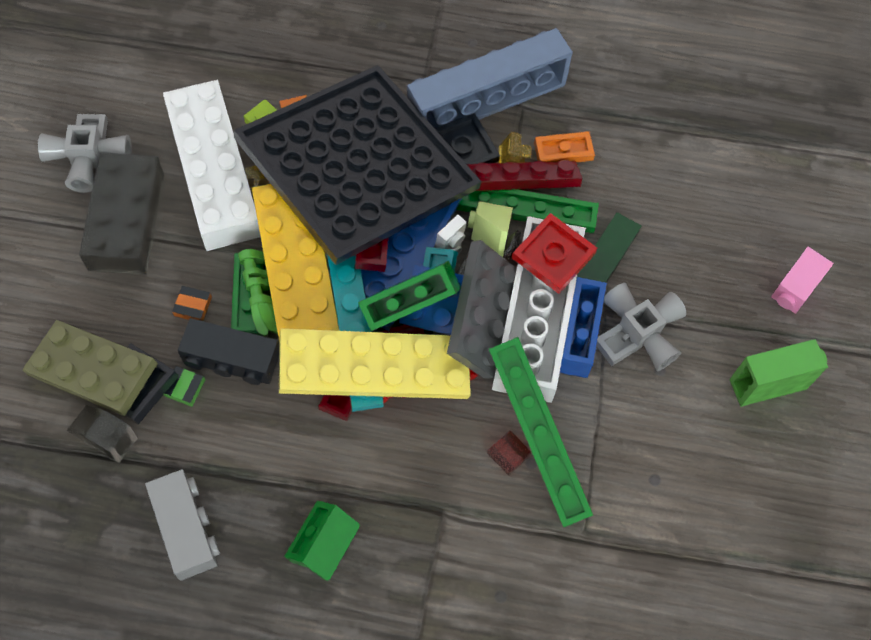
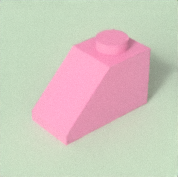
M807 247L771 297L781 307L791 310L796 314L834 263L810 247Z

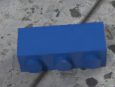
M577 277L560 373L588 378L594 362L607 283Z

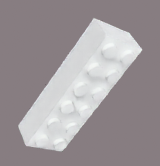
M218 80L164 92V100L206 251L259 238L260 231L256 208Z
M527 217L523 241L544 219ZM566 224L584 237L586 228ZM518 263L502 343L519 337L546 402L552 403L558 384L577 275L558 294ZM496 368L492 390L507 393Z

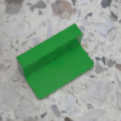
M317 500L284 557L294 564L310 569L320 578L328 581L358 531L360 524L338 506Z

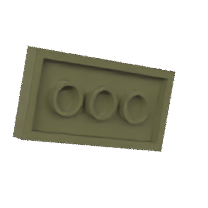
M56 320L22 370L30 377L125 416L158 363L150 356Z

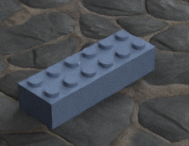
M557 28L547 32L543 31L524 41H516L503 49L493 50L482 57L474 60L469 59L461 65L450 69H443L427 78L417 79L407 85V98L434 128L473 113L477 115L478 119H482L565 86L573 52Z

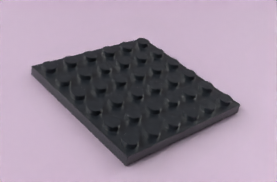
M379 65L234 130V139L335 265L478 190L481 185V180Z

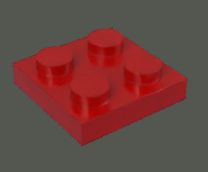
M550 213L513 252L512 259L560 294L596 254L598 248Z

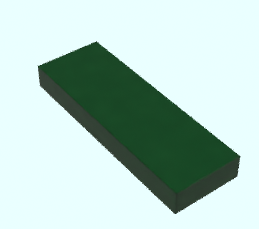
M617 212L595 245L598 248L596 254L581 269L577 277L607 283L636 238L642 225Z

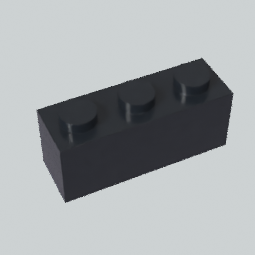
M192 318L189 319L177 350L182 362L189 368L201 370L203 367L211 369L214 373L223 377H231V375L242 377L244 381L254 385H259L260 383L270 385L279 359L278 340Z

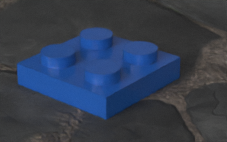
M414 264L411 277L430 268ZM455 273L460 286H462L464 275ZM460 290L450 297L400 318L399 323L451 335Z

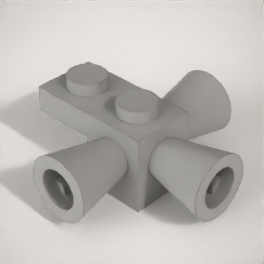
M77 114L76 125L67 126L66 138L43 133L39 135L38 154L42 162L68 157L72 166L65 185L76 192H90L95 188L93 168H101L103 158L130 163L132 155L131 139L129 135L106 139L108 120L105 114Z
M626 283L617 285L605 295L604 303L622 318L620 324L600 335L597 339L596 347L611 366L643 346L656 371L666 368L681 355L678 349L660 335L667 323L686 316V308L682 300L675 293L668 292L654 306L649 299L637 305Z

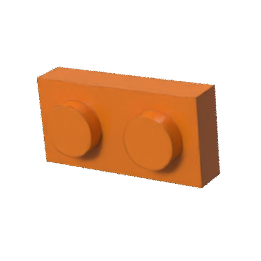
M590 131L535 137L534 140L538 161L568 160L576 161L577 163L594 160L595 153Z

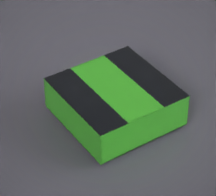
M175 366L174 371L179 377L165 392L164 397L192 407L205 382V378L202 375Z

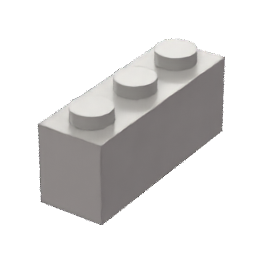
M182 469L145 483L175 576L182 581L217 567L215 556L219 555L220 551L214 536L208 537L205 526L209 525L210 522L204 506L199 508L197 506L195 496L200 495L194 477L188 478Z

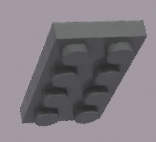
M482 240L472 241L470 244L447 354L486 379L494 378L496 365L489 349L501 344L516 268Z

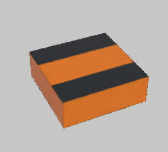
M182 286L172 311L173 315L188 320L192 318L203 321L212 298L211 293Z

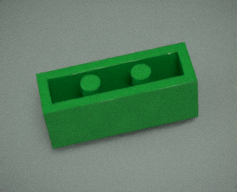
M448 260L368 296L358 302L370 330L373 331L456 294L461 289V286Z

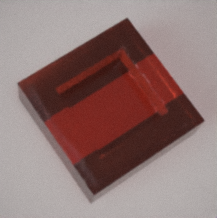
M510 430L488 449L487 454L509 476L531 456L532 452Z

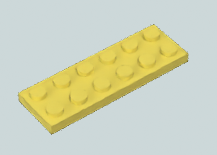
M280 329L279 393L468 399L471 395L469 368L447 354L451 335Z

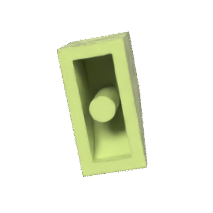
M479 201L477 210H471L468 228H473L471 239L473 241L482 240L503 257L513 208Z

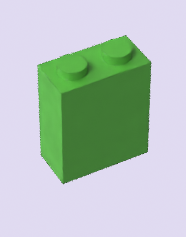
M816 339L747 356L729 380L740 407L808 389L828 368L827 357L823 349L819 348Z

